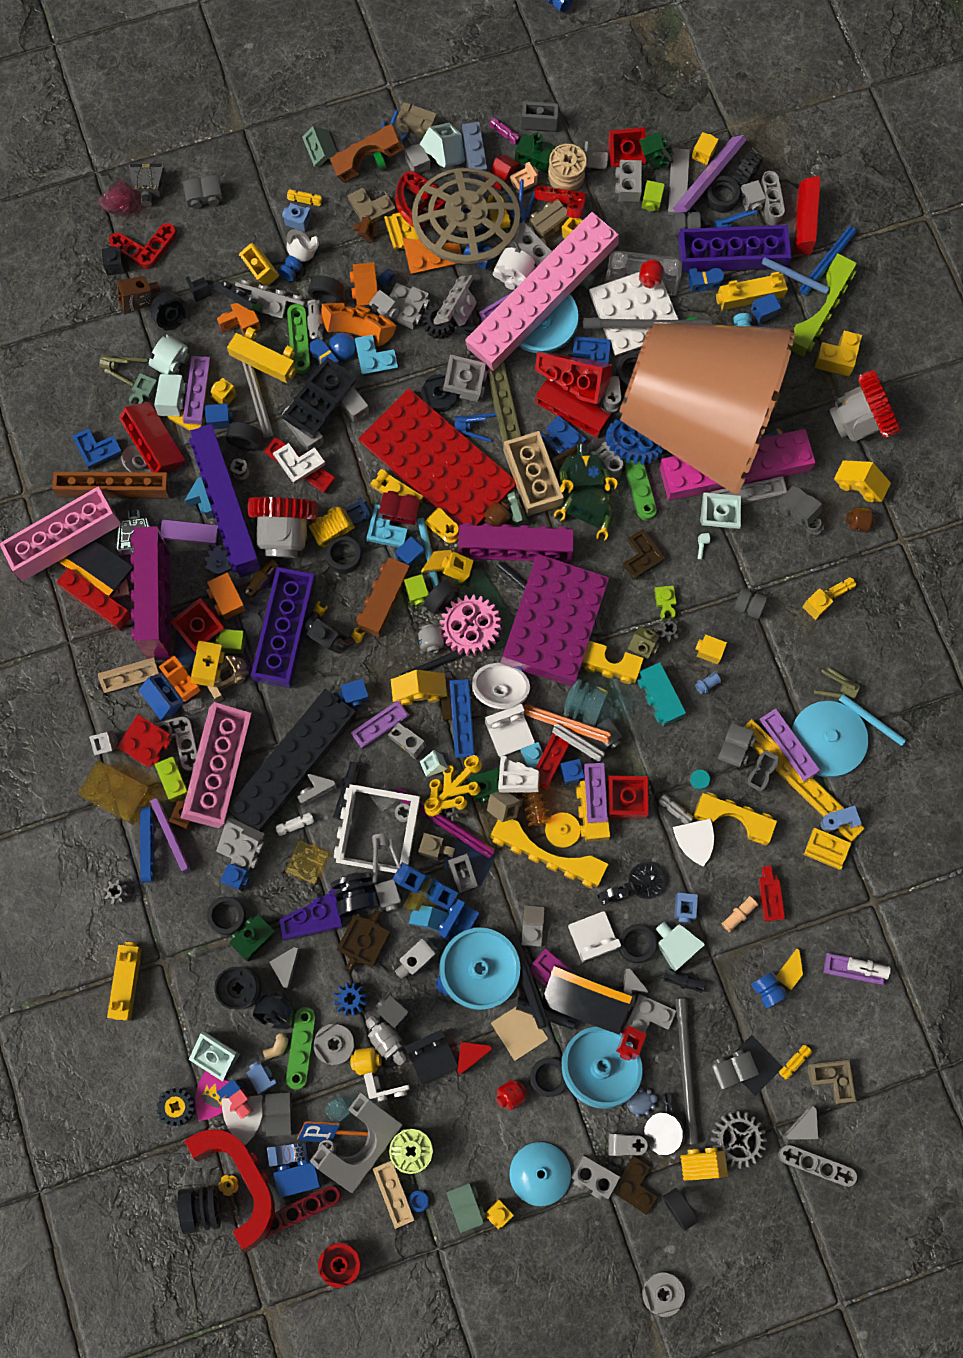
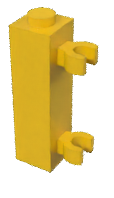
M774 272L771 273V276L738 283L737 280L730 281L728 285L720 286L718 294H716V301L718 305H721L723 311L752 305L753 301L772 293L778 299L784 298L788 289L784 275Z
M248 327L245 336L235 333L227 346L230 356L285 383H288L289 379L295 376L296 367L292 360L295 356L294 348L287 345L283 355L254 342L257 334L255 333L256 330Z
M125 942V945H118L107 1015L109 1019L131 1021L142 948L137 947V943Z

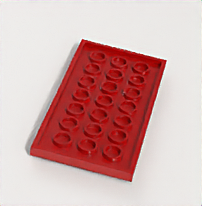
M409 388L358 438V441L412 489L422 495L435 509H442L458 525V528L459 525L465 523H472L478 526L485 519L484 513L493 502L500 503L516 487L515 480Z

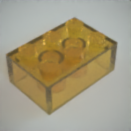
M97 760L77 795L121 820L134 825L140 814V808L145 806L153 791L144 784Z

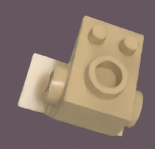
M226 656L223 660V665L218 667V670H221V674L230 670L232 676L225 681H222L221 678L219 681H215L214 687L208 686L217 703L224 700L220 693L221 690L234 683L239 684L243 682L245 676L249 674L246 669L247 665L242 658Z

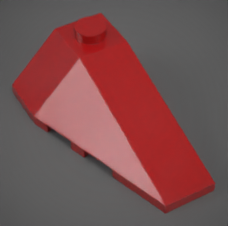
M537 352L535 371L549 380L555 381L564 390L576 395L578 399L599 404L610 383L612 365L593 360Z

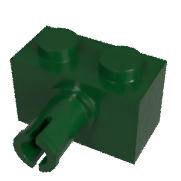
M538 132L532 135L523 134L515 150V161L525 165L527 162H530L532 167L547 173L549 170L550 154L556 146L549 142H543L541 133L539 137Z
M259 915L250 917L245 923L246 927L242 931L237 930L230 937L232 940L229 944L247 962L277 934Z

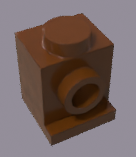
M183 799V802L178 800L168 822L171 825L190 831L193 821L182 819L180 815L185 799Z

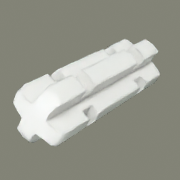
M307 813L303 817L299 816L287 821L286 824L281 823L277 825L276 831L279 836L287 834V831L292 832L304 827L305 824L310 825L314 823V819L311 813Z

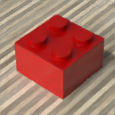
M608 776L607 818L646 819L648 816V776Z

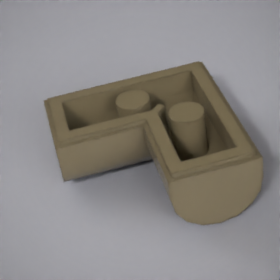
M850 1060L808 1065L811 1085L832 1083L835 1104L856 1102Z

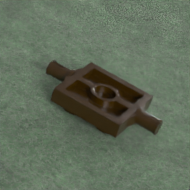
M375 909L370 919L354 914L337 948V951L350 959L344 969L345 971L352 974L357 963L373 968L390 934V931L382 928L377 923L383 912H378Z

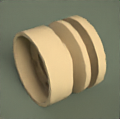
M562 144L553 149L550 154L548 180L553 188L576 191L582 186L585 178L587 158L580 147L574 144Z

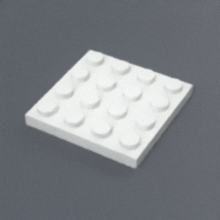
M640 272L589 289L595 309L601 319L678 320L663 280L659 286L649 289L644 287L639 281ZM603 328L607 339L611 340L610 347L614 357L640 349L648 330Z

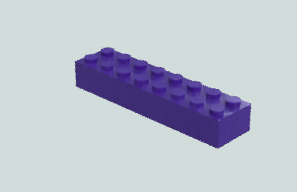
M212 424L190 430L192 437L189 438L195 454L194 456L233 572H238L239 577L261 570Z

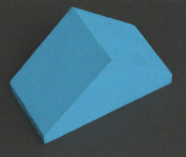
M414 904L409 924L440 932L439 927L444 920H447L449 913L434 907Z

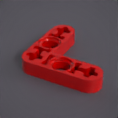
M547 186L535 187L534 198L550 202L559 200L563 204H568L566 213L568 217L582 218L586 199L585 193Z
M162 224L145 247L121 233H113L109 237L110 246L120 247L123 256L144 269H151L176 238V231L172 224ZM115 240H116V241H119V240H120L121 243H122V245H121L120 243H116V244H115L114 241H115ZM155 243L162 244L160 249H153ZM132 247L137 249L135 254L127 253L128 249Z

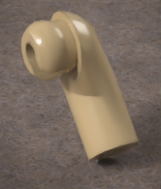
M279 1033L276 1036L274 1046L263 1050L265 1060L280 1056L285 1052L288 1045L286 1034Z

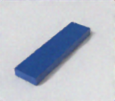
M469 679L450 680L455 758L469 757L475 755Z

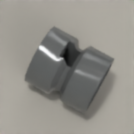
M684 212L673 213V236H678L680 229L700 228L699 212H689L687 215Z
M742 587L733 610L742 614L748 612V616L759 619L767 596L759 593L753 595L751 590Z

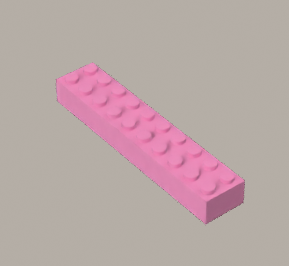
M591 212L465 339L467 349L494 371L619 244V234Z

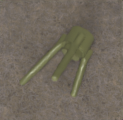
M102 354L99 366L105 369L104 373L110 374L133 386V382L112 370L117 368L118 363H129V361L148 362V359Z
M830 667L827 669L828 671L821 670L823 674L842 684L840 691L843 692L842 694L852 699L856 697L860 685L847 679ZM814 690V694L840 698L842 695Z

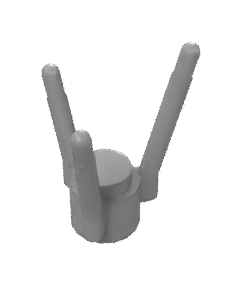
M388 834L372 836L374 884L377 883L378 853L386 852L388 847L391 850L397 868H401L393 846V839H388Z

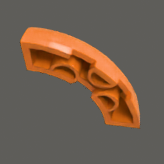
M344 303L322 304L321 314L327 332H347L361 337L373 335L374 344L379 347L387 343L396 330V325L391 320L383 317L381 314L377 316L370 313L368 308L358 305L355 308L345 307Z

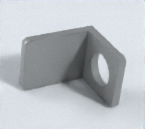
M585 141L586 168L606 169L608 153L587 151L588 141Z

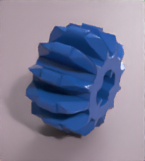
M346 982L345 990L341 986L338 987L342 992L341 994L334 993V996L340 998V1000H336L333 1003L334 1005L342 1004L338 1007V1012L346 1008L344 1016H348L349 1010H351L354 1017L356 1016V1008L359 1012H363V1009L359 1006L360 1004L367 1005L366 1001L361 1000L366 998L367 994H360L364 990L362 986L356 990V982L352 984V988ZM349 994H352L353 997L356 996L351 1005H349V1002H345Z

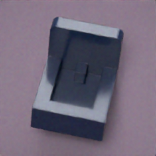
M361 497L358 498L357 503L345 508L354 526L370 519L369 512L371 508L367 501L363 502Z

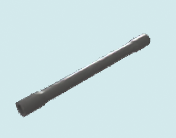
M584 318L583 328L648 329V327H653L654 322L712 324L711 319Z
M687 998L675 999L683 1080L686 1144H699L688 1026Z

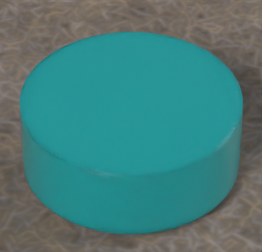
M696 770L690 776V784L697 790L705 789L710 782V776L704 770Z

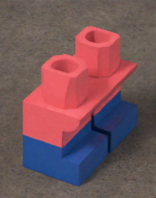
M232 1079L216 1092L221 1099L229 1098L232 1102L230 1112L236 1111L241 1119L253 1112V1109L247 1102L250 1100V1097L237 1079Z

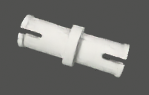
M852 957L849 958L848 970L865 973V976L873 975L885 979L889 978V966L875 964L871 960L866 962Z

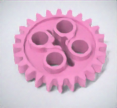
M465 595L464 601L458 597V603L455 604L451 601L452 608L446 607L445 609L448 613H442V617L445 620L440 621V624L444 626L440 629L444 633L442 636L446 640L445 643L447 646L451 645L452 651L458 648L459 654L463 650L466 656L469 655L470 651L476 656L477 650H480L483 654V648L491 649L489 643L496 644L494 637H500L497 632L502 629L501 625H498L501 623V618L498 617L499 612L494 611L496 609L494 604L489 606V600L483 603L482 596L476 600L475 595H473L471 600H469L467 595ZM467 610H473L471 615H464ZM483 620L488 621V623L485 626L479 625L480 622ZM462 625L460 630H453L454 626ZM471 635L477 636L473 641L468 640Z

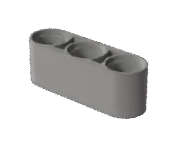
M767 171L764 173L760 183L766 197L763 207L765 219L769 225H779L785 212L779 177L775 172Z

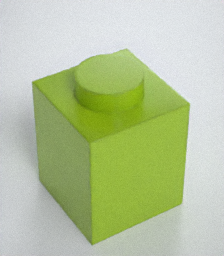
M647 180L641 208L647 211L659 212L664 189L663 183Z
M422 574L405 579L404 585L411 606L424 605L428 591Z
M223 629L220 631V635L216 636V644L222 645L221 652L243 654L246 636L244 631Z

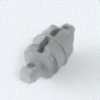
M369 1017L366 1020V1025L369 1030L373 1031L369 1033L368 1037L371 1039L370 1042L374 1045L375 1050L382 1057H385L386 1060L393 1058L398 1065L402 1066L408 1061V1058L404 1051L401 1052L405 1044L398 1031H395L387 1022L380 1024L376 1017Z

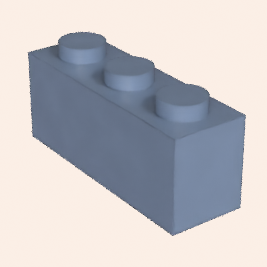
M480 123L462 124V140L467 168L487 172ZM468 173L470 179L480 181L487 179V177Z

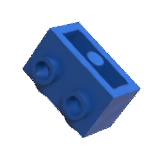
M163 672L148 677L139 689L141 695L160 720L175 715L184 703V700Z
M310 1159L298 1162V1166L290 1168V1164L277 1167L278 1172L273 1173L279 1198L321 1187L317 1168L310 1163Z

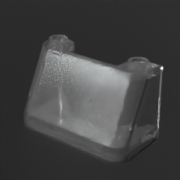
M614 251L608 258L605 284L623 278L625 273L635 274L640 272L641 265L653 259L659 261L664 268L662 280L668 295L676 296L681 278L682 263L674 257Z

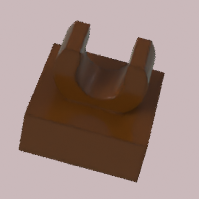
M362 217L361 223H355L353 230L358 231L357 235L362 236L366 242H373L376 226L370 217Z

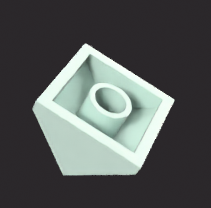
M703 493L700 516L701 524L704 526L740 529L741 496Z
M202 1031L189 1060L223 1081L240 1054L207 1032Z

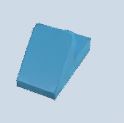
M199 477L187 495L185 502L188 507L198 504L201 514L205 513L207 519L213 518L214 514L202 478Z

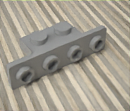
M472 275L461 276L456 280L441 309L437 312L433 321L435 325L449 321L452 316L458 326L466 323L477 303L475 297L468 289L474 279Z
M242 279V281L235 284V286L252 290L251 295L258 298V302L264 305L262 313L279 318H284L288 301L303 306L308 302L303 300L304 296L297 294L289 296L286 295L287 292L284 290L276 289V291L269 290V286L259 284L258 287L252 285V281Z

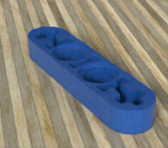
M152 806L140 808V876L142 883L153 882Z

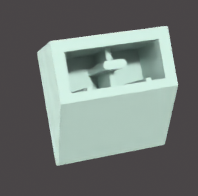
M450 123L428 128L420 145L440 166L445 168L465 162L462 134Z

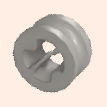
M403 803L396 807L395 817L400 822H407L408 813L405 818L402 815H398V812H401L400 809L404 808L405 811L410 809L408 804Z

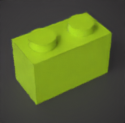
M174 757L156 763L155 767L170 802L173 804L178 800L185 799L188 788Z

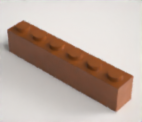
M53 472L52 490L57 497H81L98 486L107 498L170 497V479L168 474L163 472Z

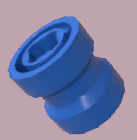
M289 255L285 260V264L281 265L278 269V272L286 280L293 281L296 277V272H299L303 265L297 258Z

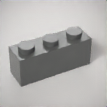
M391 996L388 998L383 997L376 1005L378 1007L376 1012L396 1031L410 1017L409 1012Z

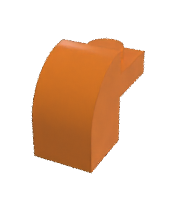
M238 303L231 304L232 312L223 313L217 318L222 332L237 325L240 326L244 336L248 327L255 329V332L261 330L255 312Z
M175 656L159 666L184 702L201 691L196 684L191 683V677Z

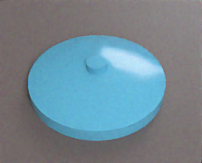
M569 294L519 347L532 353H551L564 347L573 338L578 327V309L573 297Z
M821 701L809 705L796 717L791 727L794 735L820 769V773L817 776L833 778L851 772L861 763L868 748V733L864 722L856 712L839 702Z
M472 928L456 935L445 947L440 959V978L448 995L458 1004L475 1010L489 1009L506 1001L514 992L520 977V961L514 946L504 935L488 928Z
M590 1027L576 1034L566 1046L562 1056L563 1078L569 1090L583 1103L601 1109L614 1108L624 1104L637 1091L642 1079L641 1058L639 1055L635 1060L627 1061L619 1056L620 1053L616 1052L622 1033L618 1035L599 1027Z

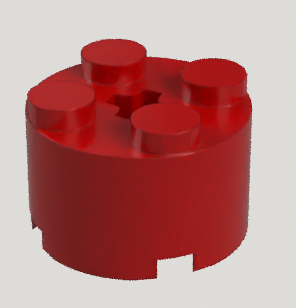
M336 1242L329 1245L319 1257V1274L324 1282L331 1287L342 1288L351 1284L361 1270L359 1251L347 1242ZM339 1259H342V1263L345 1264V1267H342L341 1270H338V1266L335 1265V1262H338Z

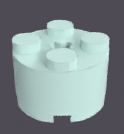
M166 334V337L163 336L153 349L152 353L155 356L154 359L150 358L149 366L165 375H178L179 366L181 363L185 364L189 358L187 345Z

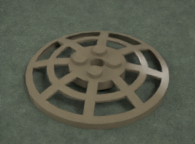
M457 168L436 175L422 186L413 203L412 221L418 239L431 253L453 263L474 264L496 257L512 243L519 229L520 208L513 191L497 176L479 169ZM462 174H477L489 179L484 183L476 179L463 178ZM455 175L456 177L455 180L445 183L438 189L430 186L444 177ZM496 182L509 193L513 203L502 202L501 197L492 186ZM465 183L476 184L481 187L474 192L466 190ZM458 185L459 191L452 195L443 192L450 186ZM488 190L497 202L487 203L482 196ZM424 192L432 194L428 213L418 216V204ZM438 197L446 201L445 209L434 211V204ZM468 208L471 212L463 213L462 209ZM488 210H499L495 223L487 218ZM504 210H515L514 223L511 231L507 234L500 228L504 218ZM445 216L449 224L448 227L443 230L435 218ZM430 220L433 228L441 235L436 244H433L425 236L419 223ZM483 224L490 229L486 233L475 237L474 230L480 228ZM456 229L467 232L468 238H461L451 234ZM494 234L503 240L493 249L478 254L477 243L487 240ZM447 240L457 244H469L471 255L454 254L443 250L442 247Z

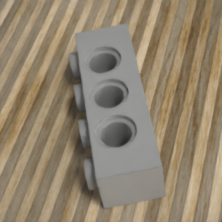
M524 221L519 224L516 237L509 245L511 248H516L515 252L520 253L522 250L529 254L535 261L534 270L553 251L547 247L544 239L539 238L535 234L534 229L530 225L527 226Z

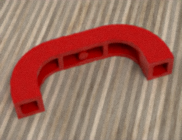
M205 1130L196 1133L184 1140L193 1159L199 1162L212 1153L224 1152L229 1154L253 1196L254 1210L250 1219L232 1231L241 1249L247 1253L264 1240L274 1221L275 1201L267 1183L270 1179L264 1170L260 1171L257 1165L260 1161L254 1152L250 1153L245 1144L234 1135L222 1130Z

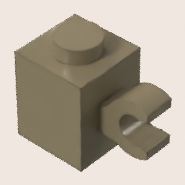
M498 791L490 794L487 811L501 822L517 818L518 809L523 805L524 799H517L516 793L510 794L509 792Z
M424 833L419 848V855L438 861L440 854L453 858L455 848L443 846V838Z

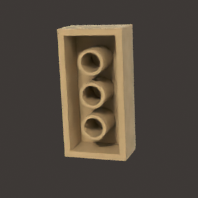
M537 431L505 441L503 451L516 482L526 515L530 516L562 506L564 497L560 491V486L540 432Z

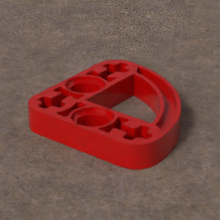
M407 171L401 176L397 184L395 202L402 218L413 227L412 211L404 200L403 192L407 188L417 195L420 188L428 180L414 171ZM434 184L430 185L431 187L438 189V187ZM426 192L422 194L421 198L424 201L418 206V216L428 213L424 208L429 207L432 194ZM438 197L434 204V211L443 209L446 201ZM430 220L419 223L420 227L423 228Z

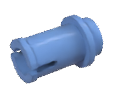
M713 672L705 679L698 680L695 686L700 694H706L710 688L721 683V679L717 673Z

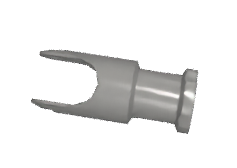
M310 300L306 303L309 313L307 326L310 337L315 340L320 338L323 341L322 301Z

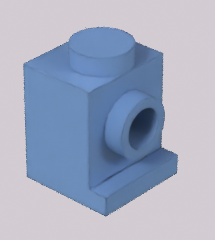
M290 203L289 207L284 208L282 217L286 226L305 232L311 219V211L309 207L304 208Z
M677 893L675 895L674 918L679 919L680 923H691V920L696 919L698 895ZM682 906H686L688 908L687 913L682 912Z
M260 1060L250 1065V1070L246 1072L258 1094H262L278 1084L277 1080H271L273 1076L268 1066L264 1067Z

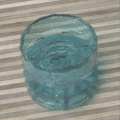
M577 679L566 698L563 716L568 718L570 711L573 710L575 711L573 720H576L579 714H583L582 723L595 726L608 690L596 686L593 692L590 693L588 692L589 682H586L584 689H580L582 680Z

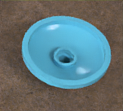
M535 1142L524 1146L514 1156L510 1166V1182L515 1193L523 1201L535 1206H546L558 1201L566 1193L571 1181V1168L567 1157L559 1148L545 1142ZM539 1170H543L545 1172V1176L543 1178L537 1177V1172Z

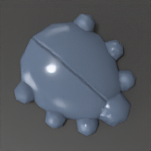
M215 547L213 551H208L210 556L205 557V561H207L206 570L209 569L213 573H223L231 568L229 558L226 556L227 551H221L219 547Z
M640 1087L627 1101V1107L637 1118L640 1117V1114L649 1115L650 1108L653 1110L656 1108L654 1103L657 1102L658 1097L652 1094L650 1089H647L645 1092Z

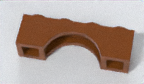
M390 124L382 127L376 133L366 136L360 142L353 143L349 148L337 152L330 160L337 177L345 183L359 175L360 164L367 155L374 152H382L392 157L404 150L405 147L398 131Z

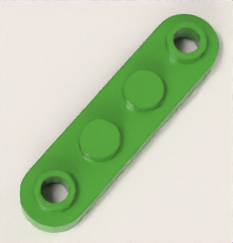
M293 304L287 311L290 347L294 348L293 352H295L292 360L296 367V373L303 374L310 369L306 311L302 305Z
M624 458L623 464L637 514L642 520H651L656 514V505L645 466L640 461H637L636 465L632 460L627 463V459ZM649 507L650 511H645L644 508Z
M308 1007L300 1008L296 1012L286 1082L290 1088L296 1090L303 1088L308 1078L316 1020L314 1011ZM305 1013L309 1016L307 1021L301 1019ZM295 1075H299L300 1081L298 1083L293 1082V1077Z

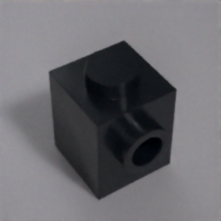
M110 246L102 249L103 266L107 276L125 274L124 256L120 247Z

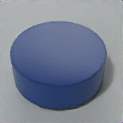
M391 269L385 270L379 276L377 282L381 286H386L393 279L394 273Z
M420 1190L411 1193L408 1199L409 1207L415 1212L424 1211L429 1204L427 1194Z

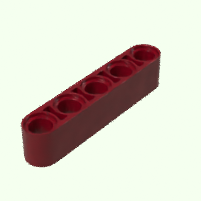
M328 1186L276 1211L275 1217L279 1220V1227L277 1229L271 1228L265 1238L335 1205L341 1199V1191L336 1186ZM330 1189L334 1190L337 1194V1198L333 1202L328 1201L326 1198V1193ZM309 1199L317 1201L318 1207L315 1211L308 1209L307 1202ZM291 1208L298 1210L299 1216L296 1220H292L288 1216V1211Z

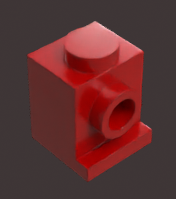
M628 1025L622 1033L616 1052L620 1053L619 1056L624 1060H635L639 1056L647 1034Z

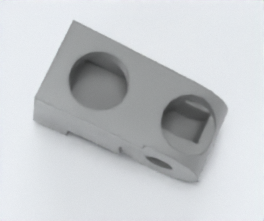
M399 723L388 734L390 739L407 751L415 760L427 747L424 740Z

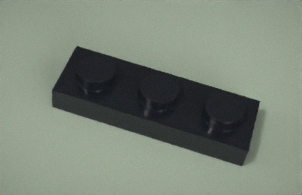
M225 280L222 282L214 281L212 288L251 311L262 312L264 305L258 302V298L246 295V291L240 288L232 287L233 284Z

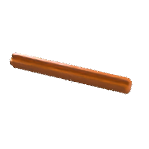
M525 704L523 707L524 715L552 725L560 723L575 733L605 743H609L612 737L609 731L529 704Z

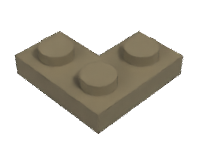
M364 188L347 195L349 202L361 221L362 217H370L373 222L384 218V216L396 212V208L387 194L372 202Z

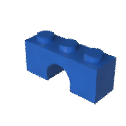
M404 862L400 864L401 868H398L393 877L396 883L414 893H419L447 910L450 909L458 892Z

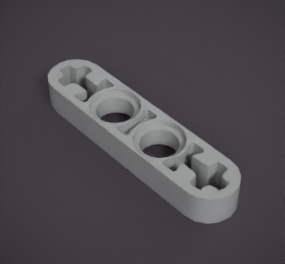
M785 1145L778 1152L781 1162L842 1186H853L857 1181V1175L853 1169L797 1147ZM791 1149V1154L796 1156L800 1152L798 1165L795 1164L796 1159L789 1158L788 1161L785 1160L786 1156L783 1155V1152ZM805 1156H810L813 1159L812 1167L805 1168L803 1166L802 1160ZM826 1163H829L833 1168L832 1173L828 1176L822 1172V1166ZM837 1167H840L838 1170L840 1173L846 1174L849 1171V1176L852 1179L847 1180L846 1183L844 1182L845 1179L841 1176H837V1180L834 1179L837 1174Z

